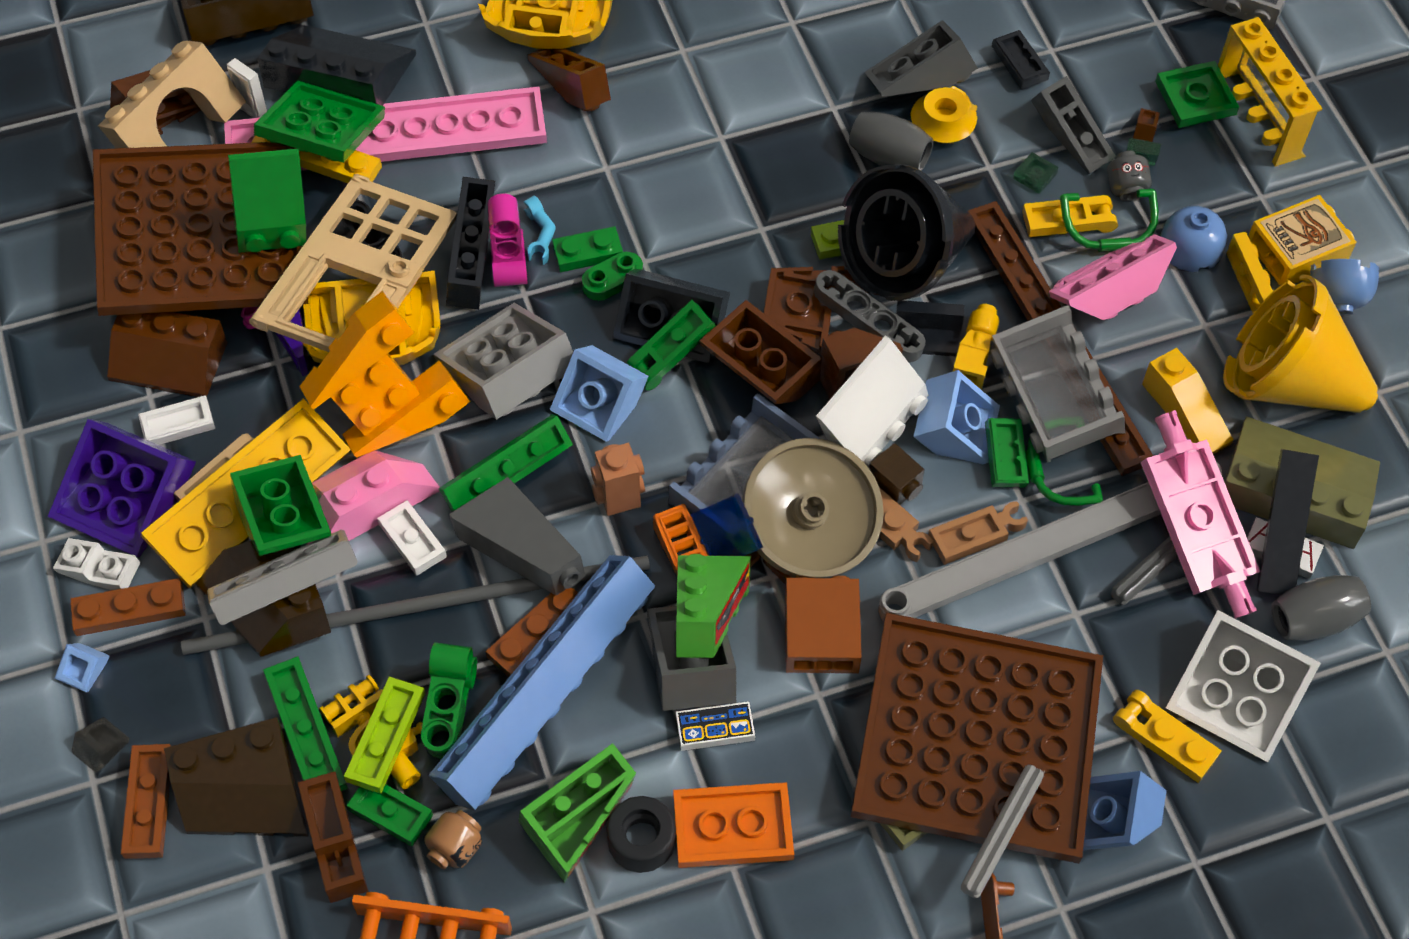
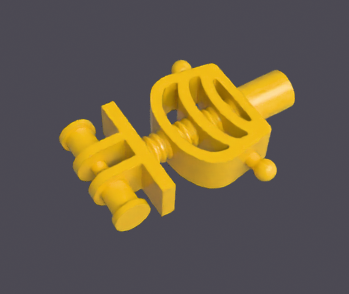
M367 675L366 679L356 686L354 684L349 685L348 690L350 694L343 698L337 693L333 696L334 701L325 707H319L322 716L331 724L333 732L337 737H340L357 724L359 725L348 743L352 757L383 691L382 689L379 690V687L370 675ZM374 691L376 692L375 694H373V695L370 696L369 698L365 699V697L368 696L369 694H371L372 692H374ZM355 700L358 705L351 709L349 704ZM341 713H344L342 716H340L339 718H337L335 721H332V719H334L335 717H337V716L340 715ZM423 722L418 723L416 727L410 728L391 771V774L402 789L410 788L421 777V774L408 757L419 749L415 736L421 734Z

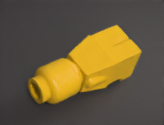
M980 304L970 314L966 335L959 343L953 371L959 370L981 390L988 367L986 362L990 342L993 341L992 335L997 333L999 326L997 309L989 304Z

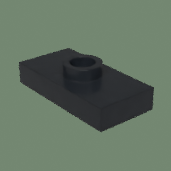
M1020 30L993 39V50L1021 90L1049 80V70Z

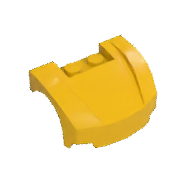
M489 0L486 8L484 4H478L486 28L510 42L536 49H564L592 42L600 36L607 24L613 0Z
M435 271L422 272L398 308L414 331L413 335L389 352L399 366L407 364L435 347L440 333V313ZM362 279L317 283L308 296L309 304H303L305 328L339 339L349 326L347 321L356 310L367 302L378 285ZM302 342L314 362L321 363L329 353Z

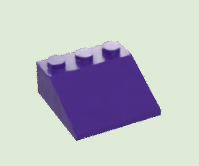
M87 419L48 517L131 555L140 557L148 546V543L140 536L141 532L178 502L174 492L189 480L196 461L112 424Z

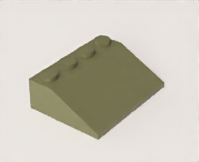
M1246 416L1224 479L1234 507L1269 519L1280 450L1285 449L1319 455L1306 533L1354 549L1368 523L1375 497L1380 461Z

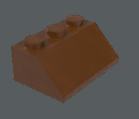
M747 300L707 333L699 343L775 404L798 401L820 381L822 358Z
M176 312L117 315L110 336L108 380L195 397L204 395L207 397L227 346L220 320Z

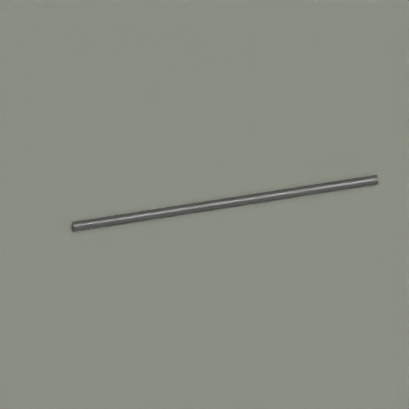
M648 555L632 558L642 571L650 569ZM602 564L583 567L585 577L580 579L579 582L589 581ZM527 578L335 612L326 614L330 628L544 588ZM237 631L183 640L181 641V649L183 655L247 644V642Z

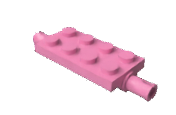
M1176 410L1171 411L1170 414H1162L1154 420L1159 427L1166 448L1163 453L1141 461V465L1193 595L1219 587V589H1224L1234 614V619L1256 612L1257 609L1254 607L1244 581L1247 580V577L1259 573L1260 569L1207 440L1192 443L1191 439L1187 440Z

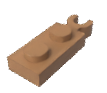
M879 488L884 511L879 538L893 550L902 544L905 547L908 558L917 562L920 559L921 553L914 546L920 544L927 550H931L933 546L932 538L924 532H916L919 527V521Z
M1018 502L1008 503L1003 508V511L999 513L991 505L931 528L928 535L932 538L933 546L943 565L1007 541L1009 535L1007 530L1012 532L1023 530L1027 525L1028 519L1027 517L1013 519L1010 516L1018 512Z

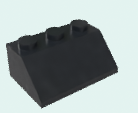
M635 268L625 275L613 338L643 346L691 300L696 302L717 326L725 318L730 292ZM698 344L685 357L709 363L712 354Z

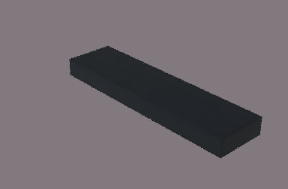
M1285 449L1280 450L1257 591L1282 595L1297 585L1319 455Z

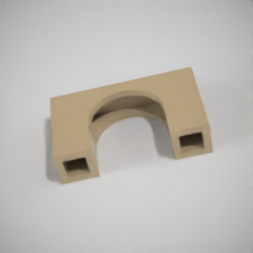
M186 40L178 43L172 49V54L164 62L155 65L149 72L150 76L144 82L132 87L127 93L128 97L120 105L109 109L105 114V119L98 127L115 148L162 147L167 145L159 135L156 117L160 103L171 91L178 88L184 89L209 120L226 123L246 103V100L202 42Z

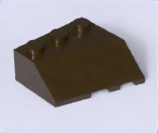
M277 717L164 748L170 782L187 834L234 835L235 832L258 833L259 836H273L274 833H290L294 836L308 837L285 734Z

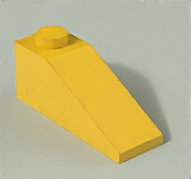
M1178 348L1167 352L1149 363L1142 385L1166 413L1170 414L1171 411L1176 410L1184 434L1188 439H1191L1192 443L1207 440L1213 454L1233 443V438L1198 371Z

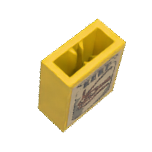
M1321 195L1254 221L1248 235L1251 244L1253 243L1257 247L1258 257L1280 286L1288 280L1293 284L1302 281L1299 279L1300 275H1310V268L1313 264H1315L1316 268H1321V261L1349 259L1357 243L1352 232L1345 228L1336 216L1334 209L1324 201Z

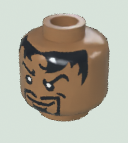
M457 810L456 813L446 812L442 814L425 835V844L430 850L427 854L428 859L443 870L447 866L457 869L463 868L482 844V837L479 833L481 826L475 819L461 810Z

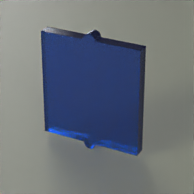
M739 493L691 514L701 536L700 543L705 545L709 556H745L763 548L753 525L754 519L751 516L749 517Z

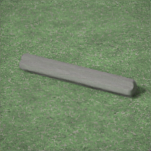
M1026 765L962 882L961 890L963 893L972 898L980 897L1044 777L1041 769L1033 765Z

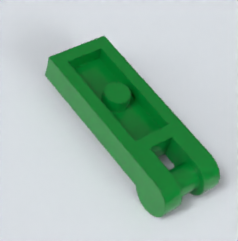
M691 300L631 356L626 364L648 375L649 377L644 388L647 391L653 390L661 383L662 377L698 345L700 340L716 325L700 306ZM653 358L656 363L649 368L647 366L648 361Z

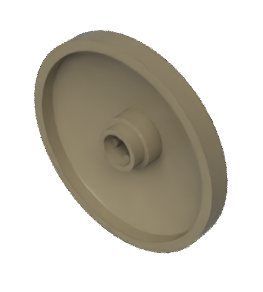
M817 438L795 439L783 443L768 452L751 471L744 486L741 503L745 531L755 550L775 569L792 577L831 578L848 572L863 561L871 552L879 538L883 523L882 496L878 483L870 469L849 449L832 441Z

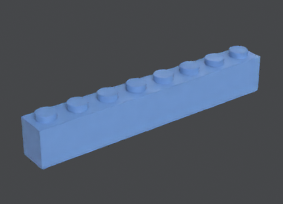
M610 555L428 775L456 805L476 810L478 806L484 804L489 799L491 790L501 777H504L513 769L514 761L525 748L534 743L539 730L547 720L553 718L558 713L563 700L570 692L580 686L584 674L603 657L605 648L613 638L625 630L626 622L634 612L645 605L648 600L647 596L655 588V585L630 556Z

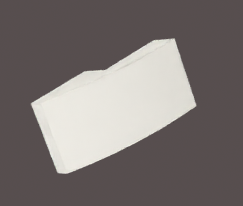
M68 538L53 569L60 574L87 584L109 590H117L129 587L141 562L135 555L106 551L96 542Z

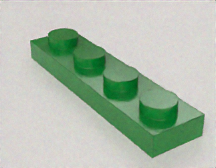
M552 414L438 489L451 512H454L507 477L515 484L571 447L573 443L558 416Z
M297 656L263 669L303 781L335 771L341 791L348 789L299 657Z

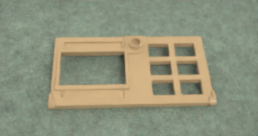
M354 174L273 289L253 314L249 323L254 328L268 332L270 330L330 352L328 347L335 338L290 322L328 267L378 285L367 302L383 291L398 309L455 223L457 212L371 182L368 177ZM360 194L378 200L369 214L350 208ZM389 204L407 210L397 225L379 219ZM417 215L436 221L428 235L408 229ZM343 218L361 224L351 239L332 233ZM371 229L390 235L380 250L362 244ZM401 239L420 245L411 260L391 254Z

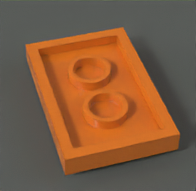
M787 782L673 790L678 868L794 860Z

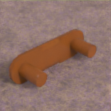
M993 873L981 893L986 939H1003L1002 928H1000L998 895L1013 896L1015 887L1012 882L996 881Z

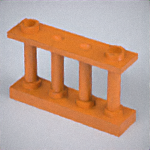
M367 892L365 896L353 895L352 899L357 915L364 916L359 939H376L380 918L403 921L399 939H416L419 923L442 926L439 939H456L457 929L481 932L479 939H496V934L511 936L512 926L510 917L504 915L503 911L495 908H482L481 912L390 900L388 896L377 892Z

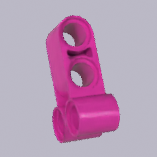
M509 194L494 195L488 200L487 204L494 287L528 284L523 229L520 228L517 199Z

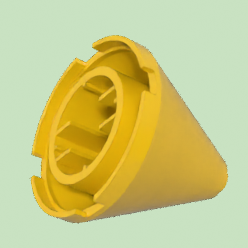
M1300 275L1299 279L1303 282L1297 285L1289 280L1286 281L1257 307L1239 332L1236 340L1243 345L1236 359L1230 355L1227 357L1223 374L1225 387L1239 398L1245 400L1355 413L1369 410L1378 398L1377 385L1328 290L1321 282L1310 275Z

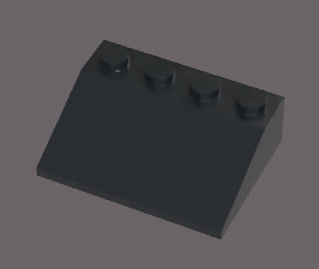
M303 25L272 38L257 60L264 88L287 92L299 80L383 106L416 56V49Z

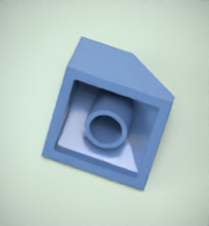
M1142 771L1091 777L1083 850L1137 844L1162 825L1167 790Z

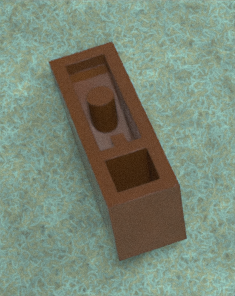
M540 49L527 54L528 61L567 103L581 108L583 111H592L598 109L600 104L611 100L605 64L566 49Z

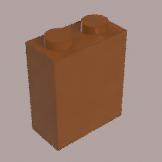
M843 575L831 578L803 576L786 578V673L859 674L862 659L859 579H850Z

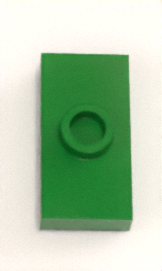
M988 418L985 422L992 487L1025 488L1029 484L1022 420Z

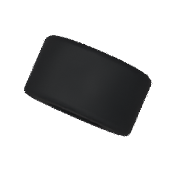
M647 796L630 797L619 803L609 816L606 826L609 852L616 863L626 870L638 873L654 871L664 865L673 854L676 843L674 817L668 807L659 800ZM638 823L650 824L656 830V838L648 845H634L627 839L626 833L628 828Z

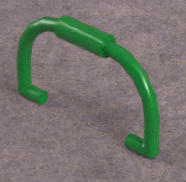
M1137 190V197H1149L1151 212L1150 224L1147 230L1138 238H1112L1091 241L1081 236L1073 226L1069 209V201H1079V193H1067L1060 196L1062 219L1066 231L1075 242L1085 248L1097 249L1098 252H1110L1132 243L1143 242L1145 238L1154 234L1158 225L1159 209L1156 190Z
M1070 417L1044 423L1048 431L1059 427L1075 425L1077 428L1085 426L1082 417ZM1029 438L1028 450L1025 451L1031 482L1036 484L1042 495L1050 501L1068 506L1097 504L1103 501L1100 484L1098 483L1091 486L1093 495L1082 497H1064L1046 487L1040 455L1036 453Z

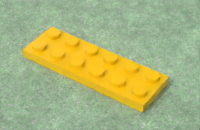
M303 398L141 532L140 536L190 589L224 549L242 544L249 538L234 501L230 473L301 455L310 480L314 482L343 459L351 449Z

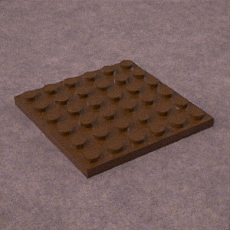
M258 142L93 149L98 316L260 307L303 246L290 249L280 248L239 253L233 218L228 155L294 149V147L281 143ZM308 297L303 304H309Z
M886 612L850 817L983 844L1026 765H1033L1043 771L1044 777L1005 849L1079 864L1083 856L1103 655Z

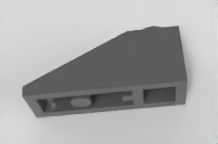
M1067 76L1042 90L1031 99L1049 130L1088 174L1116 158V155Z

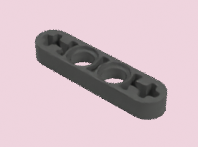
M827 270L818 275L814 286V294L821 303L857 329L883 338L886 335L892 341L900 343L903 348L902 355L908 362H914L921 357L926 340L919 330L840 273ZM830 285L835 286V288H832V287H831V288H829L828 290L824 288V286H826V287H829ZM858 301L865 309L856 312L851 310L847 303ZM878 320L886 321L890 324L891 329L881 331L874 326V322ZM896 332H899L900 335L897 334V335H896V338L893 339L894 336H895V334H896ZM911 342V343H913L915 346H912V345H911V346H909V347L907 348V347H905L903 344H906V345H907V344H909V343Z

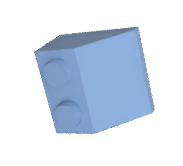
M593 345L575 349L550 411L607 442L636 407L649 376Z
M959 370L927 379L925 385L929 395L927 397L928 402L918 414L914 438L936 455L979 464L989 463L985 422L988 418H998L1000 405Z

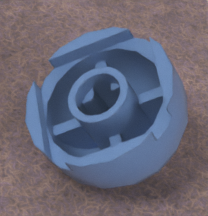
M1187 206L1174 212L1165 222L1160 236L1176 242L1177 249L1170 264L1178 269L1189 272H1198L1199 268L1209 266V269L1215 267L1222 259L1227 242V232L1222 219L1217 213L1202 206Z
M1330 259L1321 261V268H1316L1315 264L1311 265L1310 276L1326 287L1341 316L1353 314V309L1362 308L1373 299L1379 281V266L1370 262V268L1362 267L1361 260Z

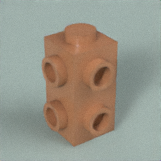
M629 442L621 445H608L602 450L596 451V466L591 467V474L594 481L592 490L597 505H604L607 516L641 507L640 493L645 492L641 475H644L645 472L640 455H633Z

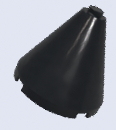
M900 164L882 165L861 175L853 183L844 198L842 206H847L844 224L838 225L840 252L852 278L869 294H878L889 301L912 299L930 290L940 280L975 233L974 218L963 206L926 173L912 166Z

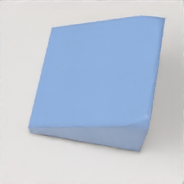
M81 643L66 644L54 679L84 692H89L107 664L109 655Z

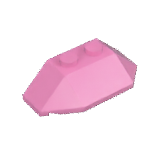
M1154 234L1145 238L1143 242L1132 243L1114 250L1060 279L1053 289L1049 291L1050 297L1102 320L1114 318L1118 315V312L1131 305L1141 303L1144 298L1158 290L1177 249L1176 242Z
M376 450L312 482L331 534L342 529L345 531L349 541L378 526V517L406 500L414 506L440 492L438 489L440 488L423 464Z

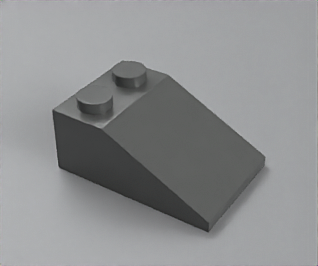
M942 20L867 70L865 74L883 97L949 87L955 83L967 80L978 67L961 38Z
M677 606L647 609L662 710H683L686 708L736 703V665L728 635L726 634L714 658L676 657Z

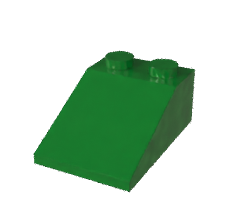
M299 149L228 155L233 218L239 253L280 248L290 249L303 246L307 239Z
M301 455L230 473L236 507L243 526L259 556L331 537V530Z

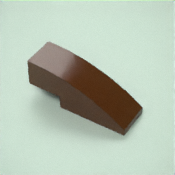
M336 772L298 782L313 847L317 855L325 891L330 903L369 892Z

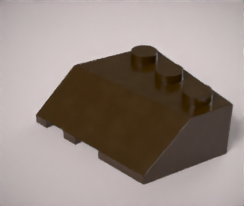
M252 541L224 549L196 582L197 588L204 595L208 596L207 590L299 549L301 545L262 556L258 555ZM316 584L231 621L236 631L260 657L331 633L324 605Z

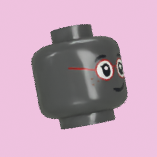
M1124 151L1117 154L1116 159L1107 166L1110 191L1116 197H1120L1122 201L1141 199L1143 197H1137V190L1150 189L1152 186L1148 160L1141 155H1136L1134 151Z

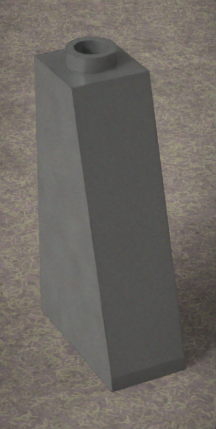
M508 477L449 514L455 534L459 540L554 595L574 587L580 579L585 577L581 555Z

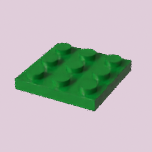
M297 80L254 124V136L267 139L272 143H281L297 148L301 152H310L326 157L331 161L344 163L384 119L385 106Z

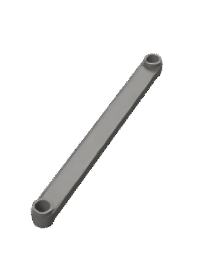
M1217 463V466H1218V468H1219V470H1220V473H1221V475H1222L1221 466ZM1149 482L905 584L888 589L883 593L879 601L878 612L880 618L884 622L886 612L916 618L1161 515ZM897 604L901 606L902 609L893 610L889 608L887 605Z

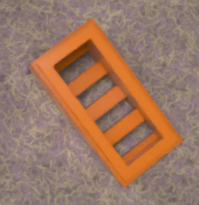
M685 504L675 506L653 516V529L676 575H678L677 552L693 546L694 550L681 555L701 554L708 556ZM687 534V537L674 542L671 540L680 535Z

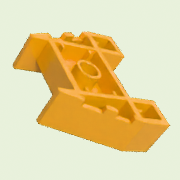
M383 291L353 313L347 321L349 326L339 339L335 338L328 347L330 352L318 368L313 367L299 386L313 410L331 397L355 424L342 435L356 458L441 424L471 402L440 360L412 381L391 357L389 352L413 335L414 331Z

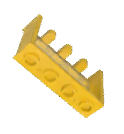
M1259 17L1231 25L1218 67L1224 78L1239 74L1245 83L1233 87L1232 93L1236 100L1254 96L1260 104L1248 110L1247 121L1256 123L1270 119L1275 128L1265 131L1261 140L1266 146L1279 143L1272 161L1275 167L1306 157L1302 149L1317 112L1322 111L1323 108Z

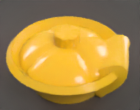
M955 86L937 88L915 102L911 110V121L932 137L933 141L941 143L957 142L969 136L975 129L977 124V105L972 104L968 95Z

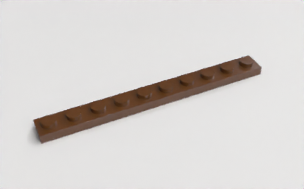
M997 201L968 210L975 221V235L1027 321L1062 308L1058 300L1050 297L1049 291L1051 289ZM1060 334L1040 341L1088 422L1092 423L1101 419ZM1086 347V352L1089 358L1093 359L1092 355ZM1099 368L1100 380L1104 387L1108 386L1110 388L1116 411H1122L1125 417V433L1112 434L1100 439V442L1120 475L1124 476L1142 469L1141 461L1152 457L1153 454Z

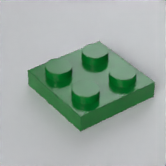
M1216 61L1157 73L1155 82L1178 128L1237 115L1239 105Z

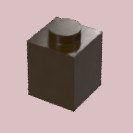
M896 443L892 444L870 462L869 469L875 477L879 488L899 505L906 499L908 501L913 500L923 489L922 481L925 469Z

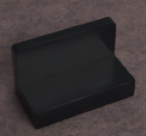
M897 301L895 314L919 330L925 337V347L922 354L957 356L959 343L961 342L965 305ZM896 332L894 339L896 338L897 334L900 335L899 332ZM910 342L909 344H907V345H906V344H903V345H904L905 347H907V348H908L909 346H911V345H912V346H915V345H914L913 343H911V342Z

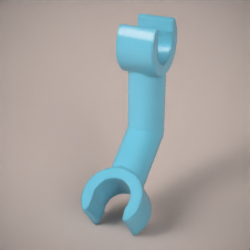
M534 195L523 201L528 207L524 211L531 220L537 222L542 230L537 241L531 243L528 247V261L532 259L534 253L541 252L543 253L542 265H545L549 260L548 247L556 226L544 212L540 200Z

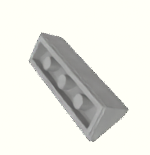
M341 529L332 533L331 537L314 541L207 590L209 604L219 624L225 625L357 565V559L345 531Z

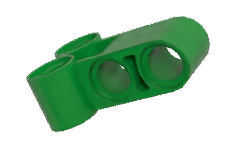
M434 642L429 659V675L431 680L421 729V740L427 751L437 759H442L462 733L469 689L474 687L477 673V657L473 656L472 647ZM446 695L456 697L455 704L451 708L446 710L438 708L439 700ZM440 731L449 733V739L446 744L438 747L431 745V740L436 733Z

